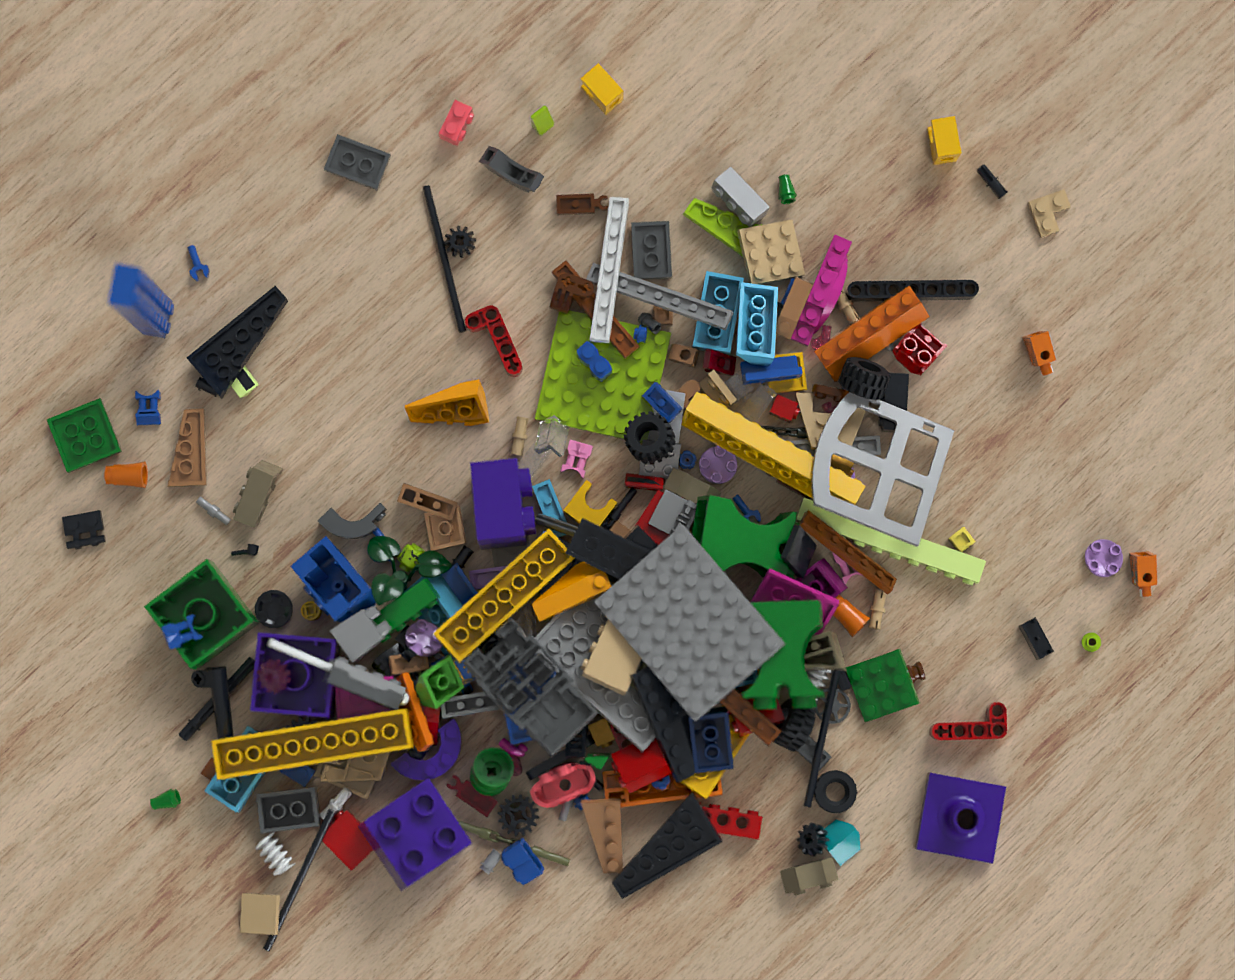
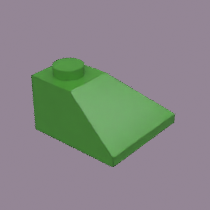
M447 655L419 676L415 690L423 706L437 709L464 688L451 656Z

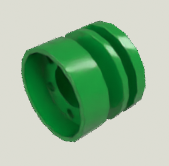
M491 747L484 749L478 753L470 769L469 778L471 785L477 792L483 795L494 796L500 794L506 789L513 775L514 764L512 758L500 748Z

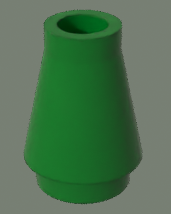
M790 175L779 176L778 199L781 201V204L795 202L797 194L790 180Z
M169 789L159 796L150 800L153 810L177 807V805L181 804L178 790Z

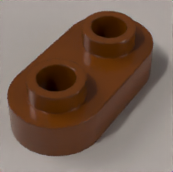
M813 384L812 393L815 394L814 397L820 399L831 397L834 398L833 401L839 403L849 393L847 390Z

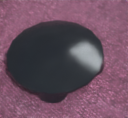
M269 590L262 593L255 603L257 620L269 628H278L285 625L293 613L291 599L279 590Z

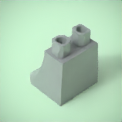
M376 606L362 609L330 630L352 663L360 661L369 651L385 639V635L392 629L386 620L378 626L374 622V619L381 615Z

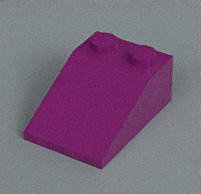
M825 558L812 565L806 571L804 578L795 579L833 598H836L848 588Z

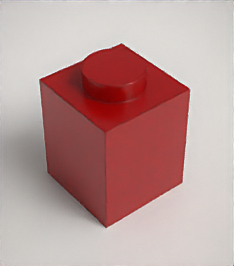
M777 394L769 414L790 423L792 419L796 420L800 409L797 408V402Z

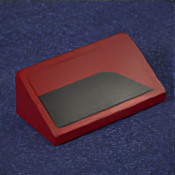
M626 473L624 487L662 491L664 478Z

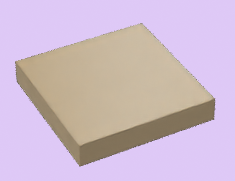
M242 893L240 933L278 935L280 895Z

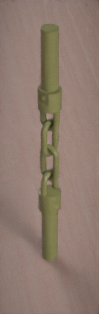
M457 820L463 830L479 835L480 838L495 843L502 841L507 843L508 846L513 844V841H518L515 838L508 840L493 830L484 827L480 828ZM491 833L498 835L495 837L497 840L490 838ZM535 845L531 848L533 853L539 858L542 857L565 866L569 865L570 859L545 851Z

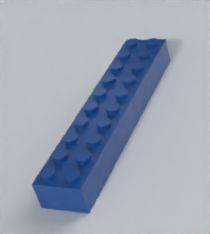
M116 263L108 304L142 334L165 338L166 334L170 332L171 323H169V317L174 312L173 301L141 268Z

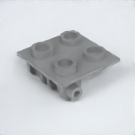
M643 440L642 445L649 446L656 441ZM675 443V445H672V453L668 452L669 457L667 459L663 457L660 463L655 461V464H650L648 461L647 464H644L640 461L639 475L668 479L672 469H678L681 444Z
M665 490L648 524L669 535L682 525L688 530L694 520L696 504Z

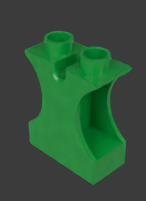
M712 495L697 497L691 534L722 571L739 563L751 567L763 579L769 568L792 579L794 577L793 571L781 559L779 546L786 545L793 526L800 524L795 522L797 512L780 513L769 523L759 525L744 518L734 506L732 499Z
M821 601L750 602L783 640L785 645L762 664L757 680L751 688L743 693V698L753 700V709L756 710L777 709L776 699H780V689L788 687L789 697L792 698V708H816V698H825V693L816 688L810 681L805 669L804 658L810 639L818 630L823 628Z

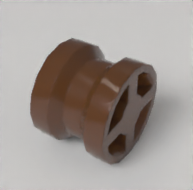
M920 661L912 666L906 665L913 683L919 679L921 681L926 679Z

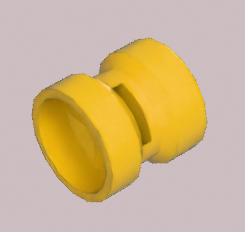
M308 601L302 605L301 614L305 619L315 621L320 618L322 610L315 602Z

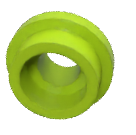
M1087 633L1083 636L1081 643L1086 651L1094 652L1100 648L1101 639L1096 633ZM1091 638L1095 641L1093 646L1088 643Z

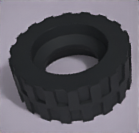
M838 770L828 771L817 779L814 797L817 804L827 812H845L856 801L857 786L849 774ZM838 782L843 785L845 795L840 801H831L827 797L826 788L830 783Z

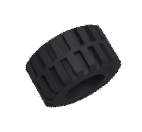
M849 357L845 361L838 382L852 394L866 399L879 400L884 396L891 379V374L884 367L873 361L859 357Z
M650 411L648 415L645 412H642L640 417L635 415V420L633 422L630 420L628 422L629 427H625L624 430L626 432L624 435L625 444L632 456L638 461L641 460L644 464H647L648 461L650 464H655V461L660 463L663 457L667 459L669 457L668 452L672 453V445H675V434L668 421L660 414L656 413L654 415ZM651 430L659 432V437L654 444L649 446L640 444L644 433Z
M789 698L780 706L785 720L782 724L776 725L782 732L773 742L794 752L800 749L808 740L815 724L816 712L814 708H792V698Z

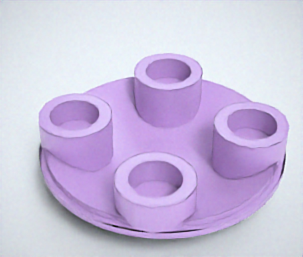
M714 446L702 454L699 461V469L707 481L714 484L726 483L733 478L737 471V459L734 454L727 450Z
M1107 539L1094 541L1085 552L1087 568L1099 577H1110L1116 574L1123 563L1121 547Z
M424 619L418 620L406 631L405 642L407 647L423 657L436 654L442 648V644L433 636V633L439 628Z

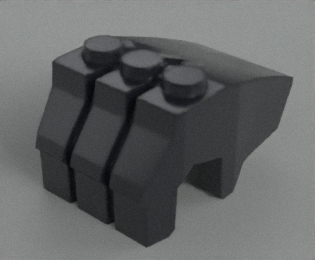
M398 642L380 654L371 666L374 670L377 669L376 672L384 675V677L391 676L388 656L400 655L405 649Z

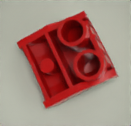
M920 323L911 329L892 351L896 360L908 371L921 376L948 345L943 344Z

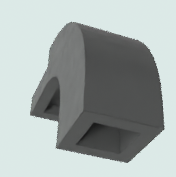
M488 146L479 160L482 165L494 174L528 193L530 191L535 192L544 178L541 173L518 164L501 150Z
M379 503L363 519L347 521L341 518L333 508H330L317 521L335 536L345 539H359L372 534L378 528L374 522L381 521L386 516L385 511L387 509Z

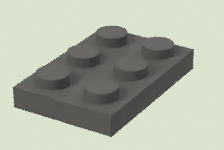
M337 134L324 171L378 190L391 154Z
M669 221L632 222L634 277L642 280L672 278Z

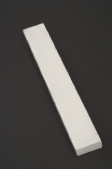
M610 197L590 342H610L629 198Z

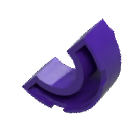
M452 719L438 729L441 736V746L434 757L428 760H418L406 752L393 761L391 766L401 775L414 780L434 779L445 774L456 763L461 751L462 734L456 719Z

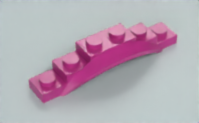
M834 235L791 336V340L808 347L812 336L822 327L831 314L846 279L848 267L847 253L852 241Z

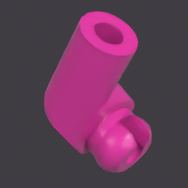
M506 738L501 739L498 744L510 755L523 757L528 751V747L523 743L515 747Z

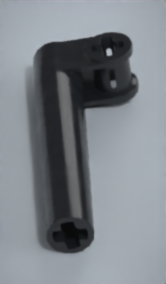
M208 667L204 670L194 671L191 676L194 686L198 688H211L218 740L234 737L226 667Z

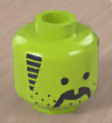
M414 543L412 545H405L397 557L401 563L399 567L409 573L418 564L419 555L425 551Z

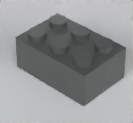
M317 787L256 794L261 833L321 826Z

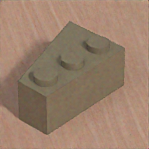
M261 460L253 468H249L246 474L248 481L246 485L242 486L239 493L242 497L233 509V513H235L234 520L252 528L259 525L268 505L270 493L275 489L276 485L274 483L277 475L282 473L283 468Z
M828 631L813 636L810 639L804 658L806 670L847 671L836 633Z

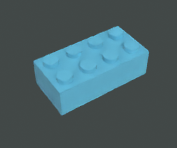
M706 271L701 300L733 311V316L726 330L697 321L692 348H697L700 351L712 349L730 355L739 308L740 283L743 282L744 278Z

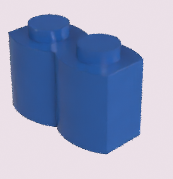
M586 341L577 349L578 359L583 365L589 367L591 374L598 381L602 382L612 374L610 363L604 357L599 356L597 348L592 343Z
M523 838L503 849L501 859L505 866H509L513 870L512 874L517 882L525 885L543 874L544 867Z

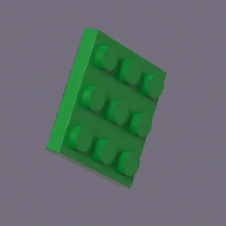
M101 398L46 419L67 473L122 452Z
M901 649L846 667L865 722L920 704Z

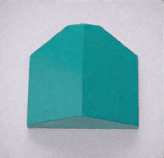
M835 819L823 829L829 832L826 835V838L830 839V841L826 842L828 846L827 851L839 866L861 850L860 833L852 824Z

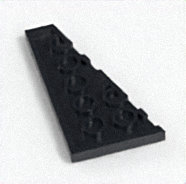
M276 286L271 288L186 357L221 399L288 302L287 298Z
M649 666L631 674L630 677L675 782H681L694 775L695 768L687 711Z
M693 792L688 795L612 881L622 899L722 843V838Z

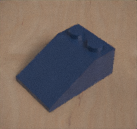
M725 707L711 708L697 721H694L688 714L695 773L734 769L727 709Z

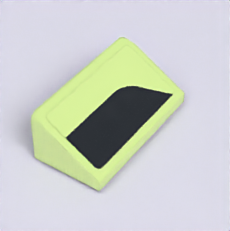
M246 366L243 367L231 385L240 398L246 397L259 386Z

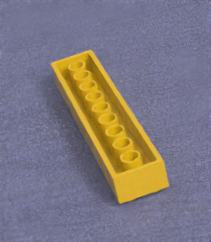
M695 393L685 410L681 423L682 426L813 499L812 468L814 457L808 451L800 450L792 442L784 441L774 432L761 428L758 423L748 421L740 413H734L727 409L724 404L714 402L706 394ZM830 466V495L856 505L866 486L860 480L852 479L842 470L834 469Z
M408 709L211 741L217 780L414 748Z

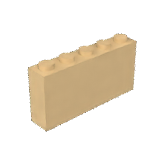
M608 619L605 625L601 624L597 635L600 637L597 642L593 641L588 651L592 654L589 660L585 658L580 668L583 670L581 676L624 696L632 681L630 675L636 672L642 658Z

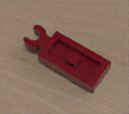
M453 775L452 777L457 781L456 785L451 786L447 783L446 786L451 790H458L455 795L456 797L488 818L499 801L491 796L477 792L468 780L462 784L460 778L457 775Z

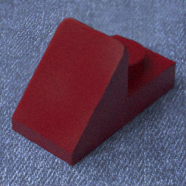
M712 349L705 350L703 363L705 372L710 373L715 370L717 374L734 376L736 357Z

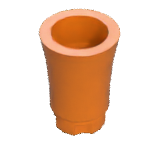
M146 462L106 466L104 472L106 484L146 488L148 482Z
M838 595L835 599L839 600V605L833 616L844 626L850 636L854 637L871 618L858 610L847 599Z

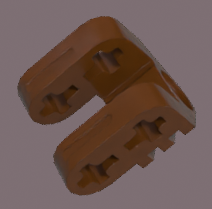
M569 273L560 275L549 308L568 314L574 300L573 295L582 298L592 296L594 293L592 282ZM567 278H570V282L574 286L568 285V287H564L562 280L566 281ZM585 284H588V288L591 289L590 292L582 293V289L578 288V286L584 287Z

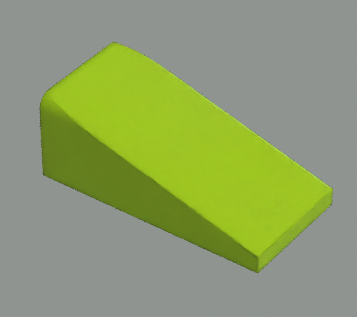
M546 105L531 115L532 127L539 135H543L554 126V121Z

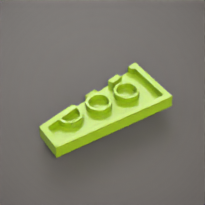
M694 198L683 215L743 257L737 231L749 227L743 224L734 213L725 212L717 209L714 205Z

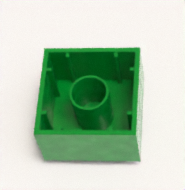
M208 559L204 560L144 606L161 630L162 626L170 623L178 624L187 620V616L195 615L193 628L203 638L198 640L193 638L184 642L181 647L175 648L190 669L195 670L200 669L259 624L258 620L216 564ZM190 627L181 630L180 633L182 635L191 631Z

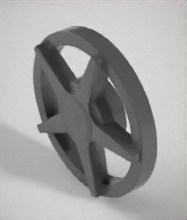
M829 688L822 690V692H827ZM838 688L836 689L831 712L836 721H829V724L843 721L850 712L851 704L849 697ZM838 692L846 698L847 704H840L837 700ZM820 698L826 703V698ZM816 700V708L814 709L817 716L822 720L821 715H823L824 710L819 713L817 708L818 700ZM847 707L845 715L838 720L837 712L839 709Z

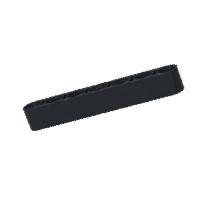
M974 280L854 281L846 289V295L852 301H886L894 296L888 290L892 286L897 288L898 293L907 286L915 287L917 290L915 295L919 300H970L979 292V285ZM933 286L936 289V294H929L927 287ZM952 286L955 289V293L948 294L946 287ZM965 286H971L974 289V293H966ZM857 287L860 290V294L857 296L853 295L850 292V288ZM869 288H878L879 294L872 295Z

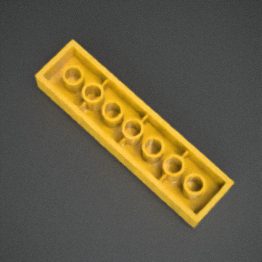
M548 529L437 629L433 636L460 664L575 558L566 554L567 547Z

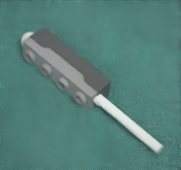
M270 639L268 642V646L326 670L322 681L391 710H398L399 706L406 705L409 701V696L405 692L406 688L400 686L401 682L397 680L383 679L384 675L374 671L372 674L366 672L367 668L355 664V667L349 665V661L341 657L330 659L328 663L274 639Z

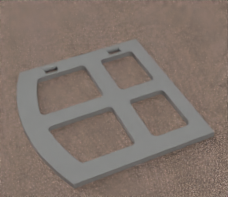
M849 392L831 413L818 440L812 468L813 505L918 547L954 430L884 401L862 398ZM869 402L879 405L878 410L868 407ZM857 408L893 421L896 424L885 459L838 440V435L843 426ZM925 424L934 429L932 432L922 429L923 425ZM910 430H915L932 437L938 442L927 476L900 465ZM832 455L839 456L879 473L880 477L869 510L830 495L829 474ZM894 480L913 486L922 492L911 527H907L884 516Z

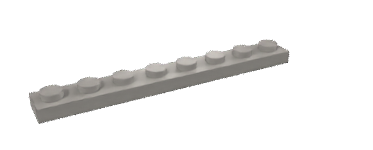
M592 264L586 278L594 285L598 284L599 264ZM619 272L617 293L723 330L727 329L733 316V311Z

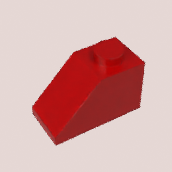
M421 703V709L426 717L429 732L432 734L434 743L432 745L437 746L441 706L435 709L423 706Z

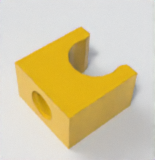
M599 63L581 77L583 82L581 88L605 115L623 101L624 91Z
M955 116L931 120V126L927 127L933 165L956 162L962 152Z
M586 480L563 512L578 524H580L582 518H585L601 526L611 511L617 506V502L610 499L604 508H590L586 504L585 497L591 490L592 483Z

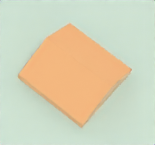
M460 506L456 507L452 521L431 513H424L431 551L452 548L467 543Z

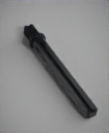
M251 657L228 679L229 695L254 669L255 660ZM212 698L191 720H188L189 723L180 731L179 736L184 741H188L197 730L200 731V727L214 713Z

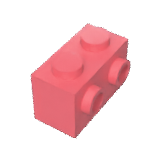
M454 100L439 132L440 139L458 146L459 141L462 142L466 135L465 129L467 125H470L473 121L472 107Z

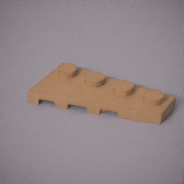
M184 409L174 462L172 463L170 480L167 487L207 486L204 409Z
M620 798L581 800L603 873H620L623 869Z

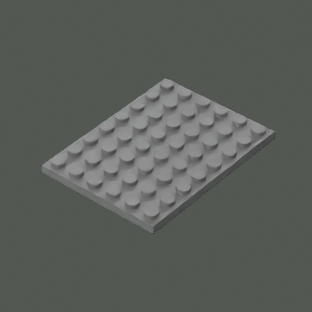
M684 525L680 526L594 601L694 721L700 719L785 645L783 640Z
M606 573L611 586L620 580ZM598 598L555 615L534 639L574 680L572 685L576 686L584 694L583 697L608 722L643 752L656 736L636 690L629 685L627 692L623 696L581 676L583 670L580 668L585 658L589 660L592 654L588 651L593 641L597 642L600 637L597 635L601 624L605 625L608 620L594 602ZM540 649L535 653V655L542 653L545 656ZM548 659V661L556 668L557 674L560 670ZM641 659V661H640V663H639V666H638L636 672L639 670V668H640L641 665L643 664V662H644L643 659Z

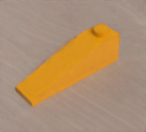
M480 379L459 383L405 405L410 422L433 424L439 421L447 422V425H453L454 422L464 423V426L489 423L486 396Z
M581 562L561 577L536 599L531 606L538 621L541 622L600 597L612 586L605 572L585 562Z

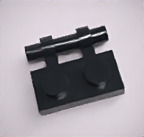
M101 510L62 517L65 536L73 535V541L66 542L67 549L75 548L77 550L82 549L83 546H98L99 543L106 542L105 535L98 536L97 531L104 530ZM90 532L89 538H80V534Z

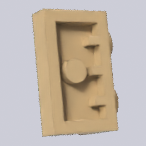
M715 370L711 371L705 379L699 382L701 389L711 400L724 404L727 409L737 402L735 396Z

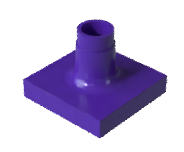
M928 772L915 849L993 864L1006 786ZM969 808L973 813L974 819L970 828L964 830L957 824V814L962 809Z

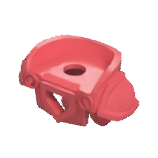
M577 762L559 764L547 773L539 776L540 780L532 787L530 794L532 800L538 806L545 808L556 807L579 797L581 794L584 795L590 792L596 780L595 772L592 766L578 764ZM567 779L570 781L571 787L569 790L561 789V780Z

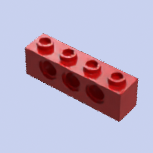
M710 803L709 807L702 806L704 811L708 813L709 819L718 833L759 840L763 816H759L758 811L747 810V813L739 812L740 808L728 807V810L720 809L721 805ZM720 814H725L728 818L725 825H719L717 822V817ZM740 817H744L747 820V825L744 828H738L736 825V821Z

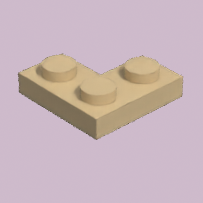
M1065 189L1028 202L1040 238L1060 231L1054 213L1071 207Z

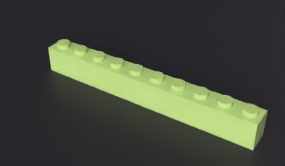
M802 499L795 520L799 523L804 513L809 510L842 537L852 540L856 546L864 548V545L872 547L871 551L882 554V552L889 553V557L896 560L904 558L908 560L907 563L917 567L919 564L924 565L926 570L937 573V570L944 572L945 577L955 579V577L963 579L962 582L973 586L974 583L977 584L980 581L986 563L983 559L922 538L919 546L916 547L814 506L813 500Z

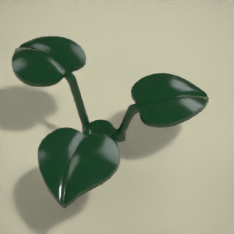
M376 536L371 538L368 544L367 551L369 557L378 563H384L390 559L393 570L391 577L385 573H380L372 580V595L378 606L399 597L407 589V581H411V577L418 568L419 574L427 578L437 577L452 568V564L442 554L436 551H426L419 555L418 564L414 566L407 576L404 571H396L393 557L400 554V546L394 539L387 536Z

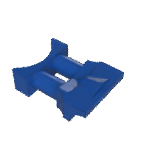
M157 390L150 396H144L135 391V399L138 400L139 407L135 414L137 426L161 425V415L158 411V400L161 399V392ZM146 400H150V409H146Z
M195 615L187 616V620L178 624L170 623L161 627L170 650L181 647L184 642L193 638L195 640L203 638L193 628ZM190 627L191 631L181 635V630Z

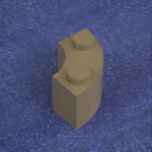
M675 468L672 469L663 489L695 504L699 496L712 495L719 497L721 494L713 486Z
M833 857L780 871L785 893L794 892V895L806 893L805 889L819 885L820 888L832 886L831 882L838 880Z

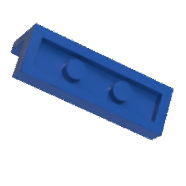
M795 355L774 358L770 366L750 364L747 361L740 363L743 385L797 379L803 374L802 367H798Z
M457 563L449 571L442 574L463 606L477 594V591Z

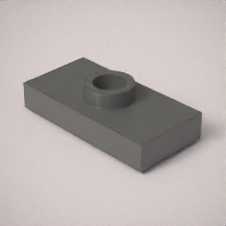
M809 736L804 745L796 750L811 765L817 743ZM824 749L819 771L831 759V756Z

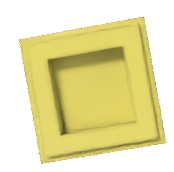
M962 527L948 538L956 550L963 552L976 542L965 527Z

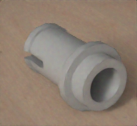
M492 849L486 860L480 863L482 864L480 868L487 874L494 872L493 868L499 862L502 855L495 849Z

